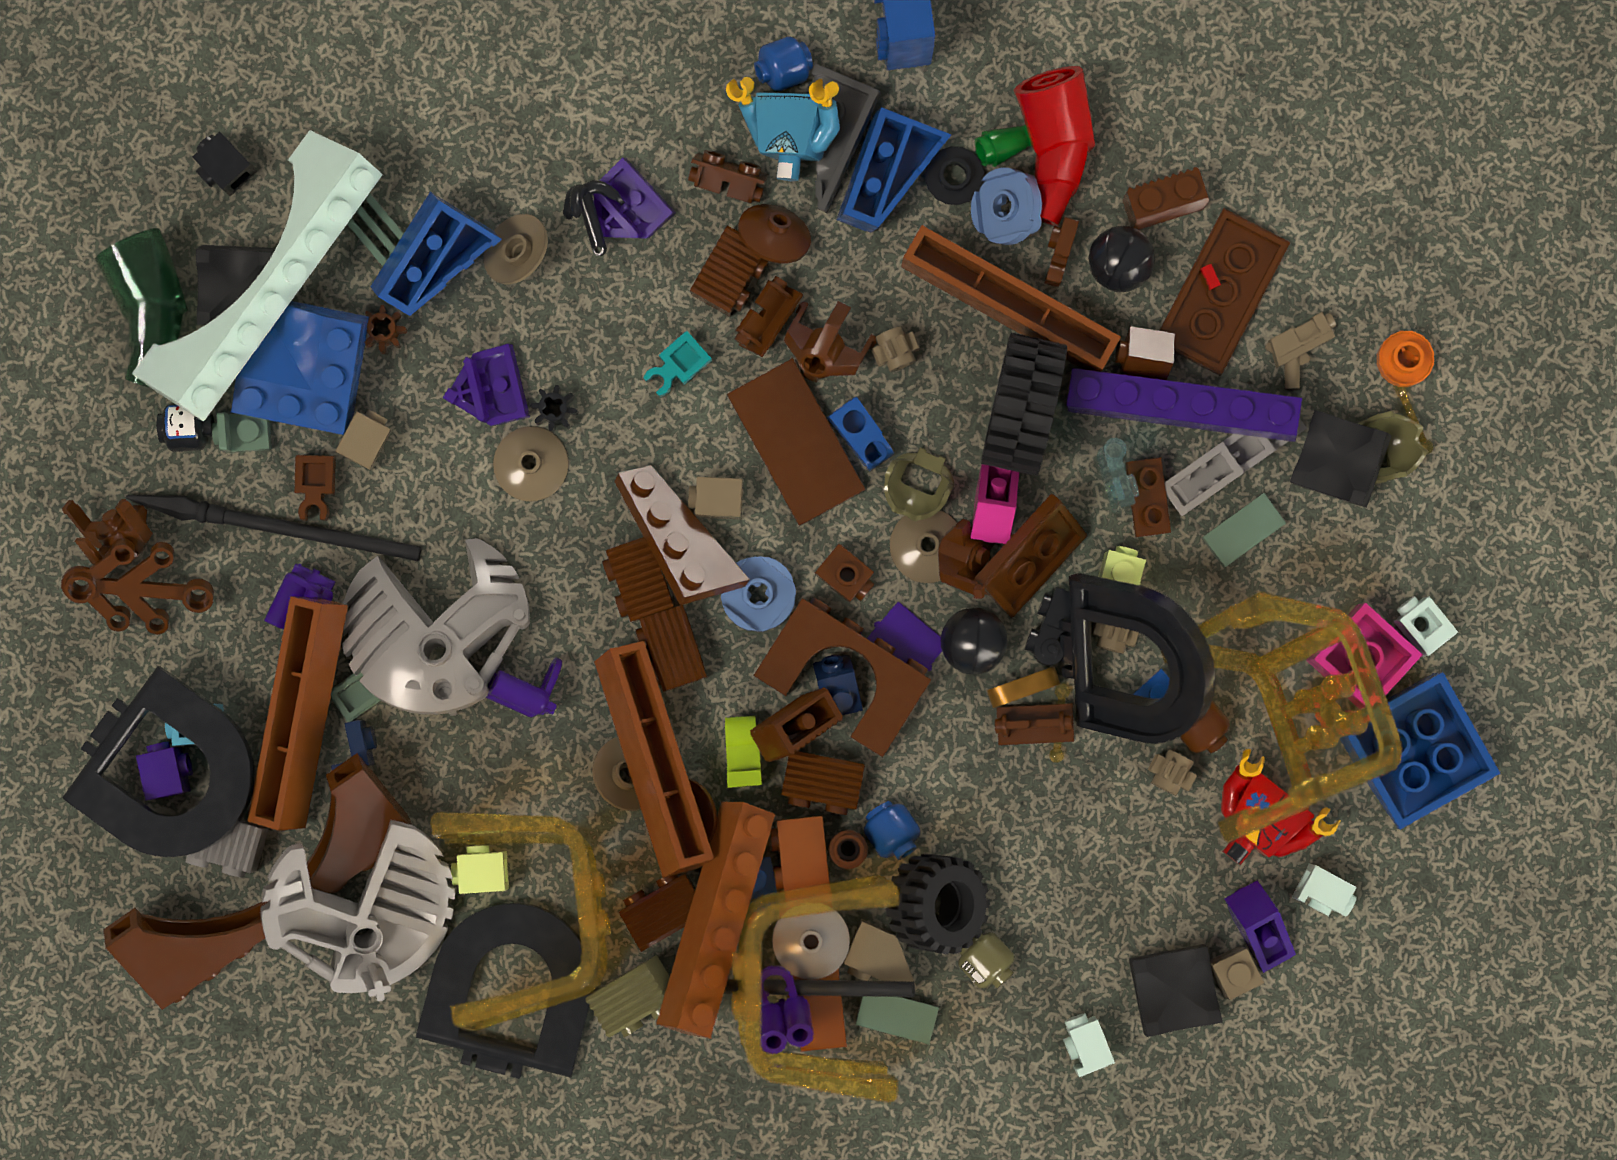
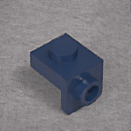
M831 655L813 663L818 688L825 687L828 689L842 716L863 711L849 655Z
M365 720L344 723L351 757L358 753L368 766L375 765L372 749L377 748V741L373 727H367ZM340 764L331 765V770L335 769Z

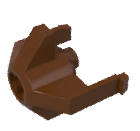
M805 301L800 303L796 310L797 315L785 335L784 342L798 360L800 368L804 371V377L817 383L819 378L827 376L855 375L869 349L872 350L874 348L876 336L871 334L861 353L845 346L843 339L838 334L840 327L851 310L850 306L838 301L824 328L812 330L800 324L809 305Z
M121 499L115 509L105 512L102 516V521L91 522L81 507L75 504L73 500H68L62 508L63 513L68 515L85 537L76 538L75 543L93 565L111 552L112 544L118 539H128L134 544L135 554L133 560H135L142 554L153 534L146 525L147 510L143 505L132 506L126 499ZM124 548L116 550L120 555H128L130 553Z
M962 519L940 541L938 547L939 577L941 582L970 593L976 599H983L985 594H988L984 586L980 585L974 578L988 562L990 549L996 543L972 539L970 521Z

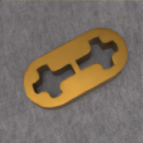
M1053 666L989 689L987 693L992 707L995 708L1060 685L1061 683Z

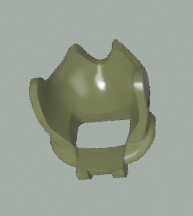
M1393 411L1374 415L1358 423L1391 435L1385 454L1387 467L1380 469L1375 484L1407 477L1417 469L1429 452L1419 442L1423 426L1405 416L1395 414Z
M921 447L918 453H906L893 459L886 471L884 483L885 497L892 512L905 515L915 522L930 518L938 513L946 504L954 487L953 475L944 465L946 458L926 452V449ZM912 463L941 476V482L934 495L923 493L901 482L907 465Z

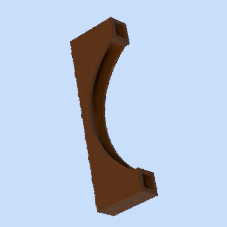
M358 753L326 774L331 791L328 818L322 837L314 853L307 861L311 888L326 893L338 892L346 885L349 879L359 872L367 871L374 866L389 828L390 820L412 825L410 817ZM262 901L247 909L225 916L191 920L167 919L144 915L136 908H133L103 929L105 948L163 1010L172 1003L182 1001L194 987L203 981H209L216 977L223 967L235 959L245 957L252 950L253 946L265 939L261 922V906L269 901Z

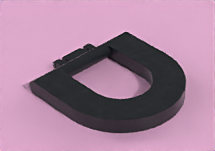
M1081 573L1070 575L1071 619L1068 617L1059 620L1061 630L1068 631L1060 634L1061 648L1064 653L1061 662L1070 664L1062 667V676L1074 679L1076 725L1081 728L1137 742L1164 743L1180 737L1199 723L1212 703L1216 675L1209 645L1193 618L1171 598L1151 588ZM1090 621L1139 632L1158 646L1166 659L1170 675L1169 686L1164 697L1146 698L1093 684Z
M157 666L129 705L119 698L111 705L121 714L118 717L111 711H107L90 734V737L99 742L98 747L88 740L82 745L81 750L89 754L91 758L62 798L127 846L153 856L178 857L198 853L212 847L224 839L238 825L252 797L255 776L254 761L243 732L230 716L166 669ZM148 711L196 744L204 753L209 764L210 782L204 798L195 808L182 815L169 816L152 810L103 774Z
M503 903L472 914L449 934L437 955L416 1038L464 1050L460 1060V1064L470 1066L473 1054H477L478 1058L475 1068L505 1075L508 1063H512L513 1067L510 1077L520 1079L522 1076L523 1066L571 1078L590 1009V1004L586 1002V997L593 993L594 983L591 961L582 940L562 918L535 905ZM506 944L526 946L537 952L544 959L550 970L552 990L537 1049L461 1030L477 967L482 958L498 946Z

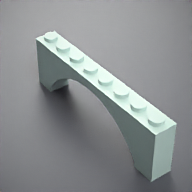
M309 130L288 159L293 164L294 170L292 206L282 237L262 272L236 302L205 326L173 342L160 346L154 343L132 374L157 393L204 422L383 175L360 153Z

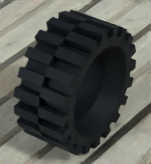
M1010 333L989 420L981 464L1038 476L1057 405L1068 345Z

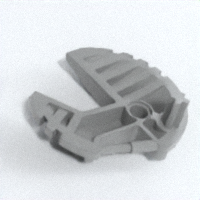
M478 538L465 540L473 587L454 602L435 622L429 618L379 556H376L361 568L353 579L343 604L350 607V610L346 614L342 635L343 637L348 633V637L342 643V648L346 657H349L351 654L353 655L349 666L356 676L360 672L363 674V677L359 680L361 684L384 703L399 710L416 714L437 715L449 713L450 716L458 715L459 710L478 703L488 695L489 688L487 685L501 664L504 653L518 630L529 626L530 612L525 589L521 583H514L512 581L520 579L512 566L500 565L499 563L507 562L506 558L491 545ZM510 626L498 647L490 654L478 674L468 659L503 627ZM435 648H446L444 656L440 659H429L431 651Z
M390 820L389 828L360 901L355 903L330 893L312 889L303 845L299 842L288 846L277 859L268 875L269 882H273L264 886L262 892V901H269L261 906L262 928L268 946L275 950L283 948L304 962L306 967L328 980L334 992H368L369 997L376 996L377 1001L385 1000L384 993L391 992L390 985L418 969L430 958L442 942L448 930L447 924L444 923L445 918L452 919L454 910L453 906L448 903V898L455 900L454 887L446 880V878L453 879L450 868L446 862L437 859L435 855L443 856L433 840L423 831L413 825ZM363 928H370L365 934L355 935ZM297 939L334 950L331 965H328L315 955L308 954L289 940Z

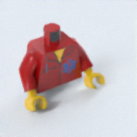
M1251 749L1243 751L1240 765L1234 769L1223 785L1221 812L1225 819L1222 824L1236 834L1222 851L1224 854L1241 866L1253 849L1257 850L1264 857L1269 858L1273 855L1281 858L1304 850L1323 835L1330 836L1334 834L1341 821L1337 820L1335 824L1324 822L1323 818L1328 815L1331 810L1330 808H1323L1315 821H1311L1315 816L1261 773L1265 760L1264 756L1261 757L1258 763L1252 764L1247 761Z

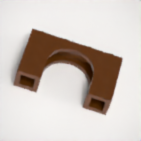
M812 597L810 602L802 598L753 676L787 696L806 664L820 651L833 647H844L858 652L869 662L874 671L876 690L873 701L850 737L883 757L932 680L925 676L929 669L910 657L905 663L893 656L896 648L878 637L874 643L861 635L864 628L846 617L842 622L836 620L829 615L832 608L817 598Z

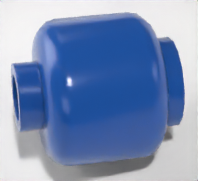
M791 36L763 45L758 53V61L754 63L759 81L762 84L767 83L776 92L804 83L808 78L809 70H812L813 67L812 57L806 44L798 42Z
M887 801L867 814L866 820L868 822L864 826V833L880 857L890 858L896 856L898 860H901L916 850L917 847L914 842L920 836V827L906 806L903 804H892L891 801Z

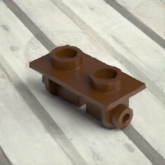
M704 150L703 154L697 153L692 158L691 163L699 165L698 168L692 166L688 181L694 182V187L719 194L723 181L730 183L726 196L752 204L753 201L760 203L764 188L758 187V183L763 185L768 179L769 174L761 172L762 168L759 165L746 161H740L739 165L725 161V155L710 150Z
M777 276L772 281L768 280L755 301L762 310L759 314L752 309L748 311L740 325L735 329L737 335L734 340L742 348L763 357L804 294L788 287V284Z
M1161 458L1125 462L1135 538L1171 533Z
M1072 703L996 708L995 732L998 734V745L1075 742Z

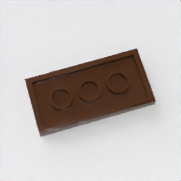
M1223 208L1159 330L1175 333L1174 353L1221 376L1290 242ZM1209 264L1212 265L1221 284L1212 290H1209L1206 279L1200 271V268Z
M793 358L727 394L799 527L865 491L862 482Z

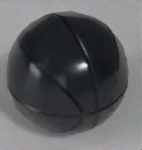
M1115 226L1103 231L1093 241L1088 256L1090 271L1095 280L1104 288L1114 292H1129L1141 287L1151 276L1155 264L1154 249L1148 237L1140 230L1129 226Z
M966 608L954 613L945 624L940 638L941 649L947 662L956 670L972 675L986 673L994 669L1005 655L1008 645L1007 633L1001 620L995 614L983 608Z

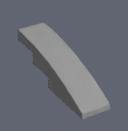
M1300 418L1297 435L1307 429ZM1233 434L1165 482L1166 495L1180 515L1184 516L1288 441Z

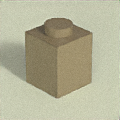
M369 409L365 415L356 411L335 452L371 471L392 432L391 429L385 426L388 419Z
M697 477L696 486H689L688 508L695 509L696 518L742 519L743 479Z
M1241 945L1210 960L1212 974L1222 995L1229 1000L1264 984L1248 949Z

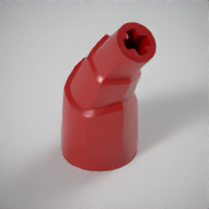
M1068 66L1049 70L1026 79L1014 88V94L1018 101L1031 145L1036 153L1034 176L1037 179L1042 198L1040 216L1042 223L1052 226H1059L1070 198L1078 190L1088 153L1095 147L1084 72L1080 66Z

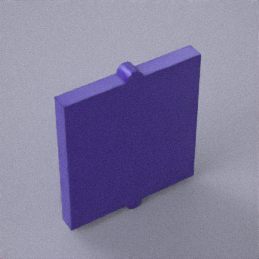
M900 602L893 606L881 622L876 621L874 623L875 629L866 638L873 643L877 637L896 648L893 656L905 663L910 657L929 669L928 671L932 670L931 664L942 652L941 637Z

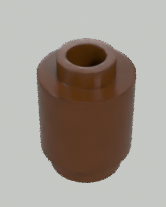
M851 829L841 830L836 833L829 845L832 861L844 869H853L860 866L866 859L868 852L864 837L859 832ZM845 841H851L855 844L856 850L852 855L847 856L841 852V845Z

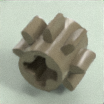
M899 326L875 337L879 346L872 348V353L878 367L887 364L889 371L895 372L916 362L913 353L919 351L920 347L913 332L904 334L902 327Z
M1094 622L1091 635L1099 637L1097 647L1124 654L1126 645L1130 647L1136 646L1139 632Z
M1168 749L1165 757L1156 754L1148 768V771L1155 774L1151 783L1174 796H1177L1180 788L1189 791L1197 777L1196 774L1190 772L1194 762Z

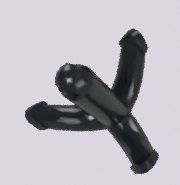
M592 180L582 185H574L568 190L564 200L563 215L566 219L571 220L573 216L579 218L582 213L592 251L596 256H603L606 254L607 246L592 194H601L617 201L621 206L625 202L614 187L603 181Z

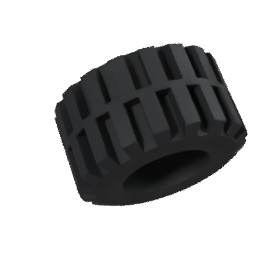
M935 854L913 856L908 859V864L902 863L898 868L899 875L892 876L890 881L892 885L891 892L887 891L886 900H889L886 916L892 918L889 926L892 931L898 932L896 938L900 942L907 943V946L913 949L941 954H957L962 951V948L968 949L972 946V938H979L983 932L981 925L987 923L988 916L985 913L986 908H990V899H986V893L989 892L987 883L981 882L984 876L980 870H975V865L970 861L963 860V858ZM940 891V909L938 914L935 915V901Z

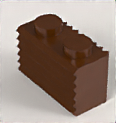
M1194 167L1192 171L1189 169L1185 173L1180 171L1178 175L1165 176L1163 180L1160 178L1156 182L1151 180L1149 185L1143 183L1142 187L1136 185L1134 189L1129 187L1122 201L1130 226L1140 230L1204 210L1209 202V197L1200 169Z
M727 225L692 285L690 293L696 299L731 317L734 310L739 312L743 310L751 295V292L746 290L753 277L758 280L762 277L770 261L756 256L747 249L741 241L738 231Z
M644 537L606 550L608 559L603 560L602 563L609 582L615 580L621 594L614 597L622 618L628 616L630 622L635 623L640 621L639 619L675 607L664 574Z
M684 605L639 619L642 627L635 629L639 642L644 641L646 649L650 650L654 662L652 664L658 686H662L663 692L708 678Z
M823 687L801 695L751 729L750 735L765 761L771 762L794 755V752L799 751L800 748L805 747L810 741L815 740L816 737L821 736L826 730L841 722L843 716L828 689Z
M799 751L794 752V755L788 757L781 795L789 796L788 804L810 808L811 801L826 804L825 811L847 815L849 808L857 809L865 764Z
M687 872L681 876L677 874L666 878L662 877L656 881L659 888L645 895L642 889L623 900L626 907L620 910L619 914L641 952L685 927L696 890Z

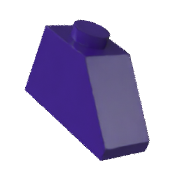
M1258 880L1224 898L1234 923L1263 973L1296 955L1279 910Z

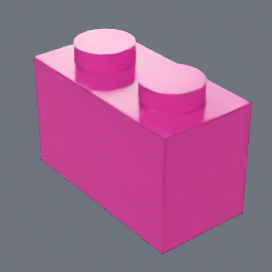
M981 464L975 494L971 530L972 539L983 540L987 543L1006 544L1008 542L1016 511L1019 472Z

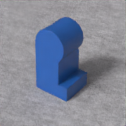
M853 397L826 417L868 471H872L894 455L892 448L883 437L882 431L857 397Z

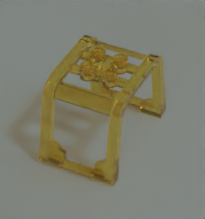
M1258 592L1198 624L1205 639L1230 625L1232 628L1248 629L1271 621H1287L1317 627L1261 657L1255 653L1209 645L1215 668L1245 672L1257 683L1292 788L1287 790L1289 794L1287 799L1263 810L1260 809V806L1248 808L1219 821L1218 825L1222 837L1227 842L1234 841L1308 810L1310 805L1394 771L1401 762L1402 746L1399 733L1368 645L1360 628L1350 616L1340 609ZM1342 641L1353 670L1344 675H1328L1323 679L1322 684L1314 688L1298 690L1293 700L1287 703L1276 674ZM1162 654L1165 664H1167L1166 659ZM1358 685L1366 707L1358 711H1342L1336 700L1351 697L1354 694L1355 686ZM1300 713H1315L1316 719L1321 724L1310 726L1306 731V735L1299 738L1292 717ZM1368 723H1372L1379 745L1378 752L1333 773L1318 775L1312 778L1304 753L1312 749L1332 748L1337 745L1339 738L1362 734L1366 731Z
M439 812L433 814L431 817L432 835L437 839H444L448 847L495 844L569 846L583 951L582 961L578 969L570 976L510 994L451 1006L454 1024L462 1029L479 1031L590 995L598 988L608 970L606 936L611 935L608 912H605V909L603 910L601 897H606L604 875L601 874L600 870L598 871L593 848L576 828L559 817Z
M875 874L767 893L750 902L738 942V952H732V976H734V980H738V991H732V1015H734V1020H738L740 1042L745 1049L747 1060L754 1071L767 1081L889 1103L896 1100L898 1080L893 1074H887V1065L884 1061L828 1058L788 1051L769 1054L761 1048V941L768 925L778 919L837 910L898 906V888L884 876Z

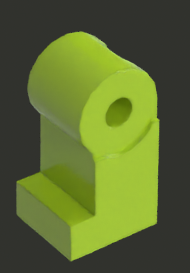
M755 715L725 717L727 788L763 785L760 750L750 735V730L757 726Z

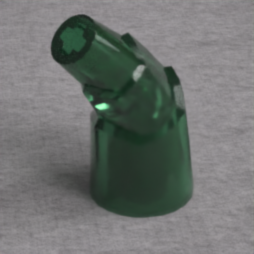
M159 228L144 230L109 246L95 257V262L101 270L122 316L128 320L129 347L132 350L125 379L146 387L149 386L132 374L154 343L160 346L178 340L183 314L188 311L176 269Z

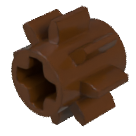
M381 305L380 313L372 315L371 312L366 311V316H369L367 333L370 335L365 340L367 348L377 343L382 354L386 353V346L391 344L400 348L401 345L397 340L398 335L407 333L406 327L397 326L396 324L402 315L399 312H395L392 316H389L384 305ZM380 322L383 325L389 324L388 329L391 333L386 337L383 334L377 335L376 325Z

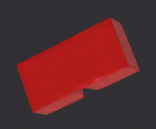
M1211 264L1200 268L1209 290L1221 285Z

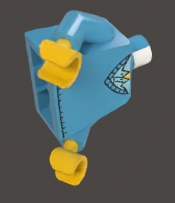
M744 77L740 81L743 91L738 87L737 81L732 79L726 86V93L731 100L740 102L738 106L759 153L773 159H778L777 179L799 181L801 160L820 161L823 158L824 151L827 150L840 131L837 101L832 99L839 92L838 84L831 81L823 88V80L820 78L810 85L809 94L756 92L755 98L750 95L755 87L754 81L750 77Z

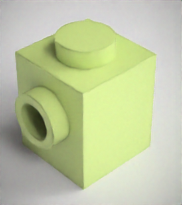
M1116 546L1115 551L1108 550L1105 552L1098 577L1140 585L1146 560L1137 557L1139 552L1137 550Z
M489 845L466 846L467 854L457 855V863L451 864L453 886L458 885L459 894L506 891L509 889L507 851L490 852Z

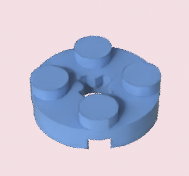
M998 168L984 176L981 181L985 182L979 192H974L971 201V216L978 232L983 233L989 241L1004 245L1019 243L1030 234L1036 233L1042 223L1040 216L1042 198L1037 179L1031 174L1012 168ZM1006 197L1011 201V209L1008 214L1001 211V206L1006 204Z
M753 556L736 562L748 576L749 581L743 588L721 594V601L727 616L737 626L748 631L765 632L780 626L790 616L795 605L796 588L790 572L784 565L770 557ZM761 584L766 585L768 588L765 594L769 597L765 603L762 601H758L756 604L751 603L749 600L752 594L748 589L752 585L757 588Z

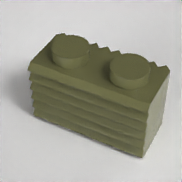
M655 955L597 989L586 997V1002L590 1004V1009L594 1011V1016L598 1018V1022L602 1025V1029L605 1030L606 1036L610 1038L616 1033L621 1032L623 1037H626L643 1026L641 1019L651 1014L654 1020L658 1018L670 976L658 956Z

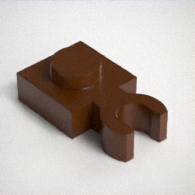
M1065 217L1061 227L1053 226L1047 247L1054 249L1044 284L1059 288L1079 221Z
M295 455L294 493L305 494V500L302 501L298 509L301 520L308 521V511L312 506L319 507L320 520H328L330 510L327 503L324 502V495H335L336 457Z

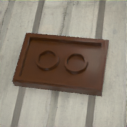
M1051 493L974 579L984 586L987 594L1002 611L1012 618L1087 537V533L1062 501Z

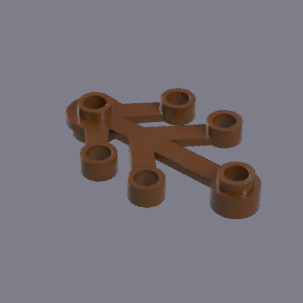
M118 539L112 544L111 552L90 568L85 566L72 567L64 573L61 581L62 591L69 600L75 603L88 602L106 619L107 626L117 632L128 628L131 617L130 611L121 605L113 606L103 594L117 595L145 622L146 629L156 635L167 631L169 615L163 609H154L143 597L182 600L184 606L189 611L195 613L207 611L212 606L214 599V589L204 579H193L187 584L143 581L160 568H167L173 563L174 549L166 542L154 544L151 548L150 556L120 578H104L118 565H127L134 559V544L128 539ZM124 548L130 553L128 555H120L116 550ZM158 552H166L169 555V557L161 559L158 558L155 554ZM75 580H84L88 584L81 586ZM199 589L205 591V593L196 595L192 590ZM115 615H120L124 617L125 620L117 622L113 620L112 617ZM154 618H159L163 620L164 623L156 625L153 624L151 620Z

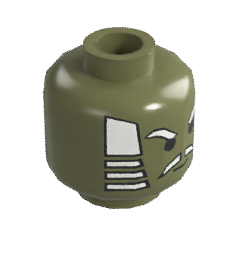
M989 932L984 935L981 934L979 938H972L973 945L968 949L962 948L958 965L977 987L987 988L993 984L998 989L1014 974L1009 967L1013 964L1015 956L996 934Z

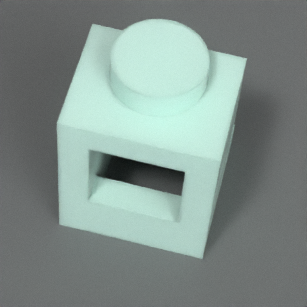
M1415 596L1407 600L1397 609L1401 616L1393 621L1410 643L1423 654L1421 657L1431 655L1458 633L1430 596L1424 597L1419 601ZM1418 617L1426 621V628L1422 632L1418 631L1414 626V621Z
M1313 864L1308 865L1292 895V898L1304 903L1307 897L1310 898L1308 906L1327 916L1330 915L1332 910L1345 917L1348 916L1357 899L1353 895L1356 889L1354 885Z
M1083 1013L1065 1021L1069 1037L1064 1038L1063 1041L1071 1060L1078 1058L1080 1061L1079 1064L1073 1066L1079 1077L1115 1063L1098 1019L1095 1016L1087 1018L1086 1013Z

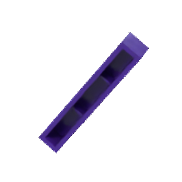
M1072 368L1067 408L1069 412L1296 442L1302 398Z

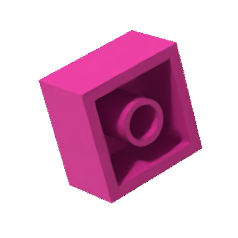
M1367 603L1356 605L1306 661L1362 712H1369L1379 704L1423 654Z

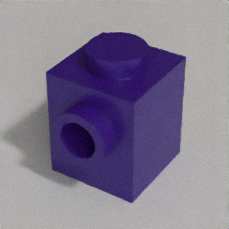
M169 741L146 746L147 753L136 756L145 801L191 792L188 776L193 774V768L188 753L183 754L182 747L170 748Z

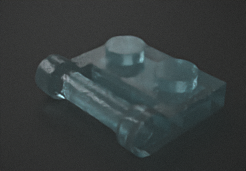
M1118 438L1109 439L1096 455L1113 514L1131 508L1136 504L1134 497L1139 496L1134 475H1127L1122 458L1127 451L1126 445Z

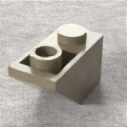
M861 919L849 946L848 954L843 964L850 966L847 973L864 981H868L870 976L881 981H914L899 940L896 938L897 935Z

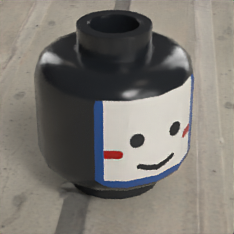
M170 403L164 408L163 413H158L157 415L158 440L160 443H165L167 448L173 452L203 450L208 443V438L212 437V423H215L214 416L209 414L203 422L175 403Z

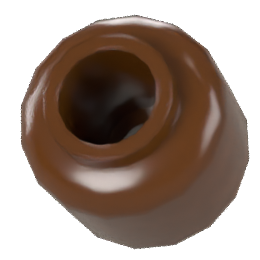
M1212 700L1202 720L1179 738L1190 751L1200 753L1208 750L1211 754L1227 742L1228 738L1225 734L1230 727V721Z

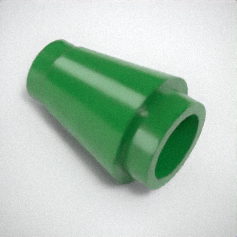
M1026 125L983 131L981 136L974 140L977 156L983 166L992 165L996 167L1032 146Z

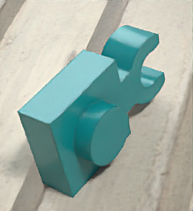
M685 331L659 354L660 359L665 364L661 368L654 367L649 369L644 374L643 379L648 383L655 376L662 377L664 385L656 393L659 397H663L670 392L672 381L676 377L685 385L712 361V358L690 333Z

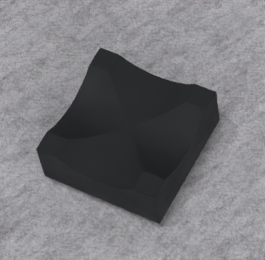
M201 245L196 249L198 276L197 325L208 324L236 302L262 272L276 248Z
M1314 410L1308 434L1290 483L1367 508L1391 435L1378 429Z
M1201 944L1129 958L1143 1034L1146 1037L1187 1028L1223 1023L1212 976L1208 946Z

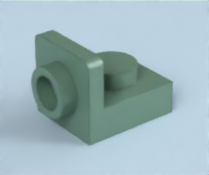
M217 413V422L212 423V438L214 444L219 445L220 451L229 454L272 450L270 420L241 414Z

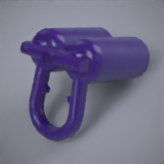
M296 563L292 572L285 575L264 621L284 630L290 596L318 597L332 601V590L336 582L320 575L321 571L317 569L312 571Z
M557 657L553 659L540 688L500 670L497 674L494 673L488 683L489 692L485 698L531 718L546 713L553 715L557 706L549 701V697L560 674L562 660Z
M769 966L763 969L755 980L756 991L762 1004L757 1012L759 1040L762 1050L769 1054H777L785 1049L787 1042L796 1047L808 1045L814 1037L808 1001L803 996H797L794 979L790 971L781 966ZM771 975L783 977L787 984L785 991L789 992L790 998L787 1000L782 998L777 1003H770L768 1000L769 992L765 991L763 987L765 979Z

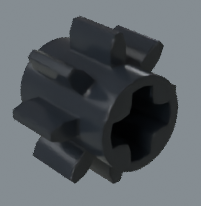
M555 385L553 393L546 394L544 390L539 389V393L542 396L540 402L531 403L530 405L541 414L536 417L535 423L540 425L547 421L551 433H554L556 425L560 424L570 429V424L567 421L569 416L579 415L577 409L569 406V403L574 400L575 396L569 393L563 397L559 385ZM554 401L556 404L563 402L560 406V411L562 412L560 416L556 417L552 413L546 416L550 411L547 406L549 402Z

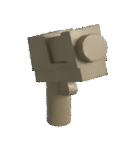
M1321 312L1295 329L1290 328L1273 337L1265 345V349L1272 353L1276 369L1284 365L1285 390L1300 389V366L1307 364L1311 360L1307 352L1335 337L1332 328L1336 326V322L1330 313L1324 315Z

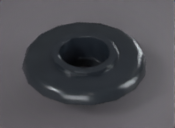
M950 146L939 150L926 167L925 181L928 190L937 200L948 205H961L971 201L974 192H979L984 181H981L984 178V169L981 161L973 152L963 147ZM952 165L961 167L966 174L964 182L959 185L947 183L943 176L947 167Z

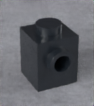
M218 132L215 136L209 135L203 139L196 148L198 152L192 156L200 165L196 170L197 174L211 188L217 183L229 196L234 194L258 172L221 132Z

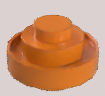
M1399 331L1390 335L1380 345L1377 353V367L1381 376L1388 383L1398 387H1411L1422 382L1431 373L1434 366V351L1430 342L1423 335L1414 331Z

